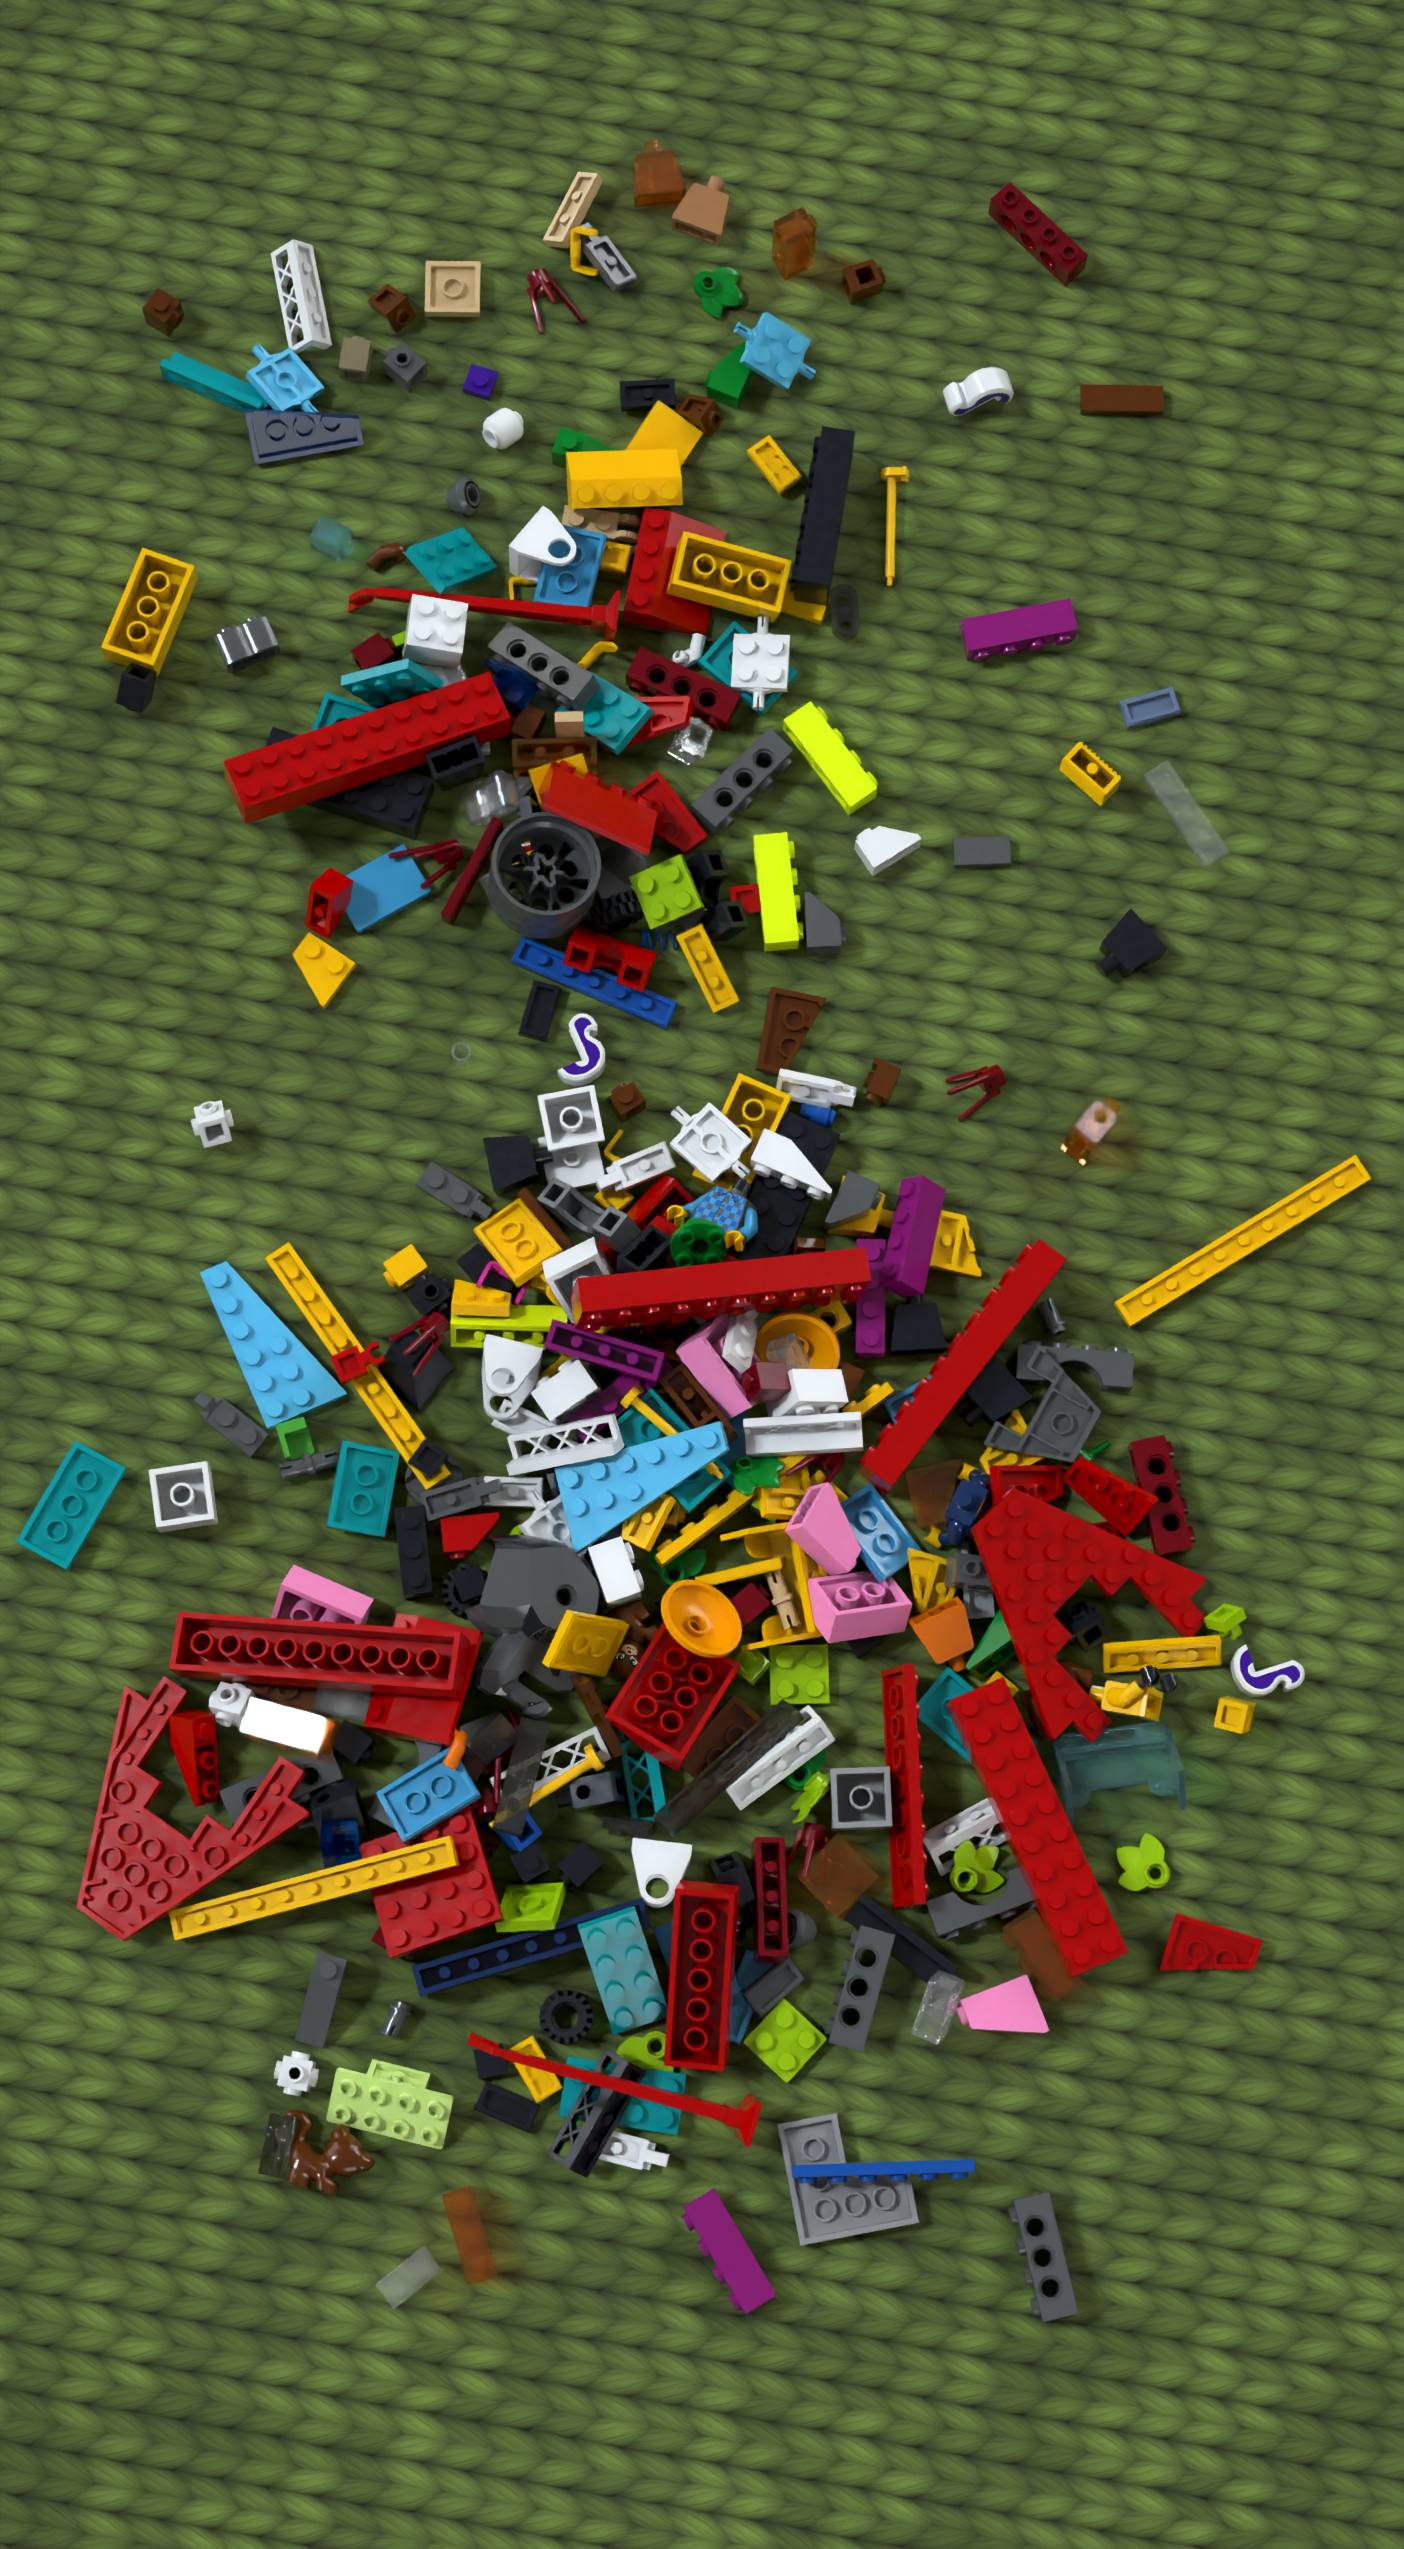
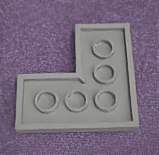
M837 2113L777 2124L800 2246L919 2223L910 2174H907V2180L889 2181V2175H877V2181L859 2182V2176H847V2182L829 2183V2177H816L817 2183L798 2184V2177L792 2178L791 2165L846 2163Z

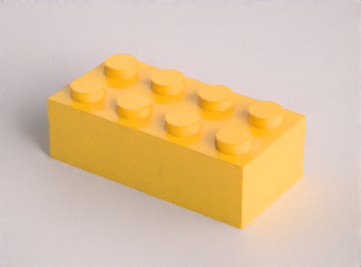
M684 531L678 541L666 594L754 618L762 616L763 620L764 616L769 617V622L774 623L781 611L792 561Z
M142 548L102 643L101 649L105 659L126 667L130 663H134L156 671V677H158L198 580L194 565Z
M739 1073L721 1113L752 1140V1143L744 1150L739 1159L743 1165L751 1170L750 1174L746 1175L744 1179L752 1185L746 1196L747 1199L758 1177V1174L753 1171L754 1168L750 1166L754 1150L764 1128L778 1133L791 1105L792 1096ZM694 1169L692 1183L709 1191L714 1186L730 1191L735 1180L741 1177L730 1169L724 1172L712 1184Z

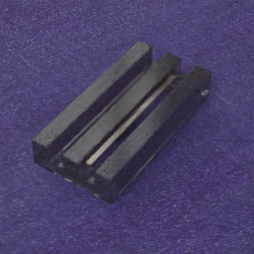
M270 2113L258 2174L285 2179L297 2118Z

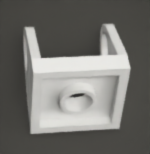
M542 506L509 545L510 573L535 584L538 583L543 562L554 566H565L571 563L576 556L574 540L552 511ZM563 541L569 545L571 550L568 556L555 558L549 553L548 549L552 543Z
M486 1334L483 1343L481 1374L483 1406L489 1417L503 1421L512 1418L535 1389L534 1385L540 1377L543 1348ZM496 1395L501 1397L507 1396L512 1401V1407L507 1412L499 1413L491 1408L490 1400Z
M633 1838L631 1851L641 1898L643 1897V1901L650 1907H665L673 1900L675 1888L680 1880L683 1879L690 1864L692 1845ZM655 1878L665 1880L669 1886L668 1893L662 1898L649 1896L646 1892V1886L650 1880Z

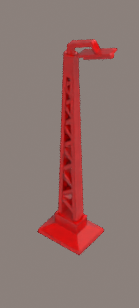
M377 587L376 589L363 588L349 595L348 613L373 602L375 597L380 600L410 603L412 594L468 603L467 611L586 626L590 627V630L603 631L606 641L613 643L617 631L620 591H616L607 606L593 604V607L446 593L440 595L436 592Z
M470 2032L467 2043L486 2053L502 2057L508 2061L721 2121L726 2126L734 2127L735 2137L749 2148L762 2107V2103L752 2094H746L739 2106L729 2103L722 2105L505 2048L501 2049L500 2044Z

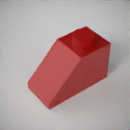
M332 868L326 870L310 885L305 927L329 939L350 902L353 880Z
M499 1512L440 1518L444 1556H450V1559L453 1561L468 1559V1554H474L499 1525Z

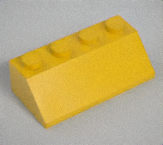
M677 449L566 452L568 509L683 505L682 475Z

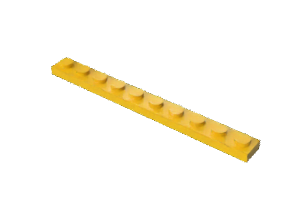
M1356 1155L1352 1156L1115 1301L1114 1306L1129 1328L1369 1182L1371 1180L1370 1175Z
M289 1242L265 1257L270 1268L332 1356L356 1345L360 1353L365 1351ZM368 1365L366 1368L369 1374L351 1381V1384L408 1464L409 1459L426 1438L377 1367ZM408 1464L426 1491L433 1489L451 1476L449 1470L443 1465L434 1479L431 1480Z
M888 1382L881 1387L877 1383L864 1393L865 1399L858 1404L854 1400L841 1411L842 1413L861 1412V1419H863L879 1407L882 1402L891 1398L894 1390ZM813 1454L778 1456L776 1459L782 1461L785 1465L782 1471L777 1472L779 1478L785 1476L786 1471ZM756 1487L750 1496H745L734 1489L726 1496L728 1499L726 1503L720 1507L717 1504L713 1505L703 1513L705 1518L698 1524L692 1521L681 1529L680 1533L682 1536L673 1542L671 1539H668L656 1549L659 1552L655 1555L657 1564L661 1569L664 1568L665 1565L672 1562L752 1502L757 1496V1490L761 1487Z
M453 1836L442 1837L172 1910L169 1912L174 1940L180 1941L459 1866Z

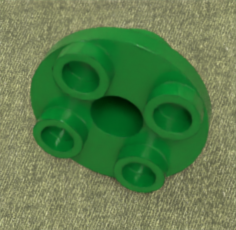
M693 1218L683 1223L674 1232L670 1240L671 1255L677 1267L722 1263L728 1252L724 1237L726 1232L717 1223L701 1218Z

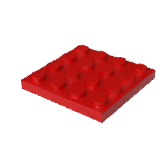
M470 1806L465 1807L408 1844H404L399 1834L394 1832L358 1845L361 1857L364 1859L442 1837L453 1836L459 1866L370 1889L388 1955L392 1960L504 1921L478 1826Z

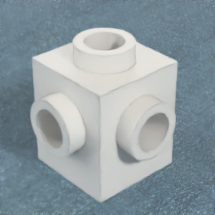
M222 1100L216 1102L208 1101L194 1107L196 1118L191 1119V1124L195 1136H201L204 1148L232 1141L229 1127L234 1126L230 1109L224 1110Z
M221 1681L217 1690L211 1694L209 1699V1708L215 1714V1721L226 1727L233 1725L248 1729L260 1705L251 1689H247L244 1685L236 1682L229 1684Z
M292 2051L291 2057L284 2055L283 2061H277L274 2078L278 2079V2086L284 2087L283 2093L301 2096L302 2091L310 2092L311 2086H316L319 2069L315 2068L316 2062L309 2061V2054ZM296 2067L300 2070L301 2074L298 2079L290 2077V2070Z

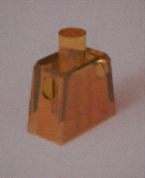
M659 140L646 141L644 144L645 153L635 156L634 207L681 202L686 195V186L674 151H662Z
M1108 1097L1103 1103L1096 1100L1072 1127L1061 1150L1084 1166L1112 1131L1119 1118L1116 1113L1121 1109L1120 1104L1111 1097Z

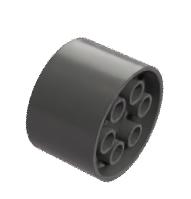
M551 812L531 813L513 821L498 837L490 864L487 892L495 914L507 927L531 938H554L575 929L589 913L599 882L601 857L597 844L584 827ZM530 842L532 849L530 855L524 850L521 845L522 843ZM564 846L571 852L564 859H561L562 857L559 853ZM539 853H549L552 858L550 860H546V857L543 854ZM520 862L526 867L516 870L512 864ZM571 869L575 875L570 877L561 870ZM540 870L543 871L545 875L549 874L548 880L547 878H545L544 875L539 876ZM499 872L508 874L511 879H500ZM576 883H588V888L584 890L573 887V885ZM519 889L523 895L521 897H514L509 891ZM562 895L569 896L572 902L568 904L562 903L558 897ZM540 905L544 907L546 911L532 909V907Z

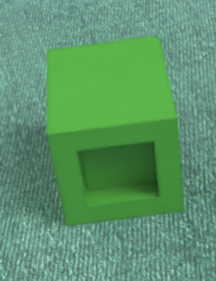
M304 1416L276 1424L287 1462L302 1458L305 1453H309V1455L315 1454Z

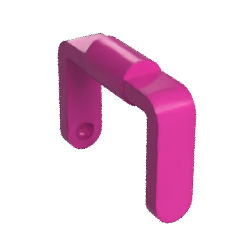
M490 1261L480 1276L476 1287L481 1288L490 1270L509 1280L511 1279L497 1262ZM530 1280L522 1284L523 1287L514 1302L515 1306L520 1304L528 1289Z

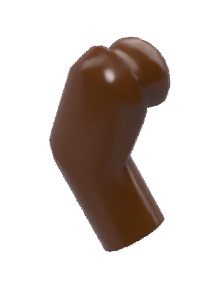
M400 543L382 545L370 556L366 564L371 570L377 571L387 559L394 558L396 562L401 563L407 558L405 555L406 550L403 549L404 546Z

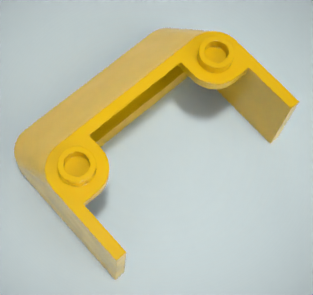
M789 1522L747 1528L720 1535L721 1541L744 1538L748 1554L755 1559L784 1556L786 1565L782 1568L789 1592L794 1594L795 1599H793V1603L799 1620L802 1623L797 1627L794 1626L791 1629L784 1630L776 1607L777 1615L766 1618L762 1624L763 1641L742 1645V1651L823 1636L814 1623L808 1581L812 1578L826 1577L827 1572L784 1531Z

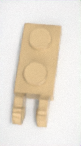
M568 505L564 507L562 525L605 534L608 537L607 541L611 542L618 541L633 544L638 541V534L626 530L618 531V525L628 527L640 526L641 518L630 514L620 515V513L590 508L568 509Z

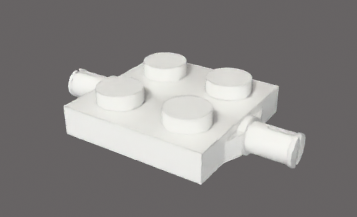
M762 616L757 618V633L734 634L731 689L752 693V709L757 711L758 700L759 710H764L765 694L788 692L790 635H773L768 633L769 617L764 616V623Z
M710 1102L699 1113L691 1117L680 1106H677L672 1111L671 1115L683 1126L680 1133L670 1142V1146L710 1183L713 1184L724 1172L730 1169L743 1180L746 1178V1175L750 1174L751 1170L743 1165L739 1159L744 1150L752 1143V1140Z
M536 1488L530 1491L526 1497L536 1510L530 1518L518 1526L524 1535L564 1543L574 1552L561 1495L545 1502ZM592 1544L587 1546L581 1553L575 1554L590 1572L593 1568L584 1557V1554Z

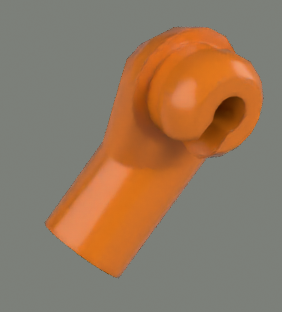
M455 1729L451 1746L442 1765L455 1771L465 1752L468 1740L465 1731Z

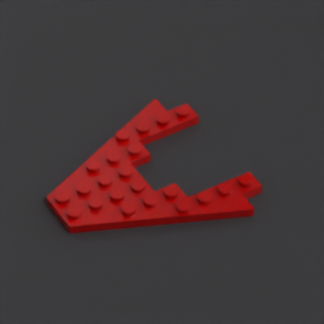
M1015 1488L1009 1489L970 1529L1047 1737L1050 1740H1055L1071 1723L1088 1743L1094 1742L1112 1723V1720L1054 1658L1056 1653L1073 1636L1053 1614L1089 1577L1107 1597L1112 1596L1129 1579L1182 1638L1193 1637L1205 1625L1203 1619L1205 1616L1189 1599L1207 1581L1205 1577Z
M163 1676L149 1699H146L128 1686H125L123 1689L76 1906L77 1909L122 1941H128L308 1819L312 1814L291 1799V1796L307 1773L282 1756H279L231 1830L211 1816L206 1815L190 1839L147 1809L164 1783L142 1769L141 1766L170 1725L169 1715L178 1713L190 1695L189 1691L166 1676Z

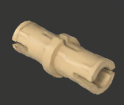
M778 1569L773 1571L774 1574L771 1572L765 1574L764 1576L774 1598L771 1602L773 1606L777 1607L783 1629L788 1630L794 1626L801 1625L802 1623L799 1620L793 1603L795 1597L793 1593L789 1592L783 1570Z

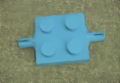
M768 312L762 313L757 325L752 330L741 324V322L736 324L733 332L746 339L745 351L740 359V363L783 390L789 389L797 373H800L808 380L814 377L813 374L816 373V370L803 363L805 352L811 342L809 338Z
M260 343L252 348V353L261 362L258 366L247 371L246 378L272 409L293 411L301 408L304 412L319 413L310 401L323 394L325 387L295 352L288 348L281 353L269 355Z

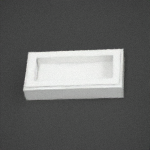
M504 1399L498 1412L504 1413L509 1411L512 1407V1402ZM520 1407L512 1418L503 1421L494 1419L491 1425L511 1435L555 1426L556 1424ZM552 1434L546 1435L542 1443L547 1446ZM524 1439V1440H521V1441H523V1442H525V1443H527V1444H529V1445L535 1447L533 1444H531V1443L528 1442L527 1440H525V1439Z

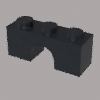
M701 850L686 860V865L704 905L703 908L697 910V913L711 942L728 941L750 927L741 901H722L720 898V885L725 878L730 876L722 851Z
M424 1506L394 1508L403 1596L405 1600L434 1597Z

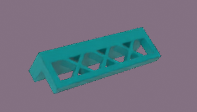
M175 351L169 361L162 359L159 365L164 380L245 414L244 408L269 410L270 405L253 385Z
M618 1729L624 1739V1743L621 1744L624 1753L621 1756L633 1826L668 1821L659 1760L653 1758L646 1751L638 1762L629 1757L626 1748L632 1739L629 1738L625 1743L624 1733ZM645 1758L648 1770L641 1765ZM628 1761L635 1765L631 1772ZM638 1768L649 1775L650 1782L643 1792L632 1785L631 1777ZM650 1787L652 1798L646 1795V1792ZM633 1790L640 1794L636 1801ZM644 1797L654 1805L655 1816L638 1819L636 1806Z

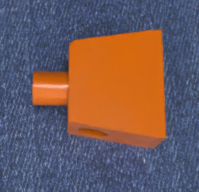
M958 1596L908 1619L909 1625L936 1664L948 1661L950 1668L954 1672H959L966 1668L967 1661L963 1653L973 1649L974 1642L965 1606Z

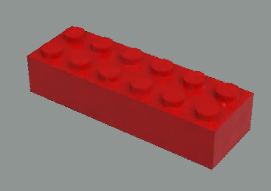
M680 1880L675 1888L664 2066L724 2072L729 2062L740 1886Z

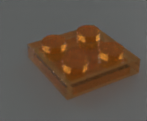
M838 1833L812 1857L806 1880L801 1879L803 1866L794 1874L836 1919L879 1878Z

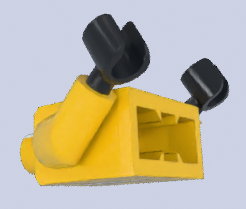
M1148 1665L1140 1669L1142 1680L1138 1681L1135 1679L1130 1684L1106 1681L1105 1687L1092 1685L1089 1696L1096 1704H1101V1710L1159 1722L1163 1694L1174 1691L1177 1688V1682L1172 1673L1160 1677L1157 1667ZM1160 1682L1161 1687L1156 1689L1154 1685Z

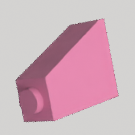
M826 1482L810 1486L784 1531L830 1576L848 1573L855 1567L856 1558L861 1551V1547L832 1485Z
M1027 1974L958 2001L960 2007L956 2008L962 2026L967 2024L969 2030L1043 2034L1050 2031Z

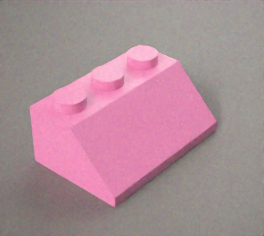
M726 1313L716 1314V1317L711 1318L688 1336L676 1352L683 1364L689 1368L697 1379L699 1385L706 1391L724 1417L729 1420L751 1408L757 1401H747L745 1390L742 1387V1373L722 1357L730 1319ZM753 1352L751 1365L755 1362H762L756 1353Z
M293 1565L281 1583L271 1618L365 1625L374 1599Z
M867 1570L809 1579L808 1588L814 1623L828 1643L905 1632L912 1603L892 1576L879 1583L872 1572Z

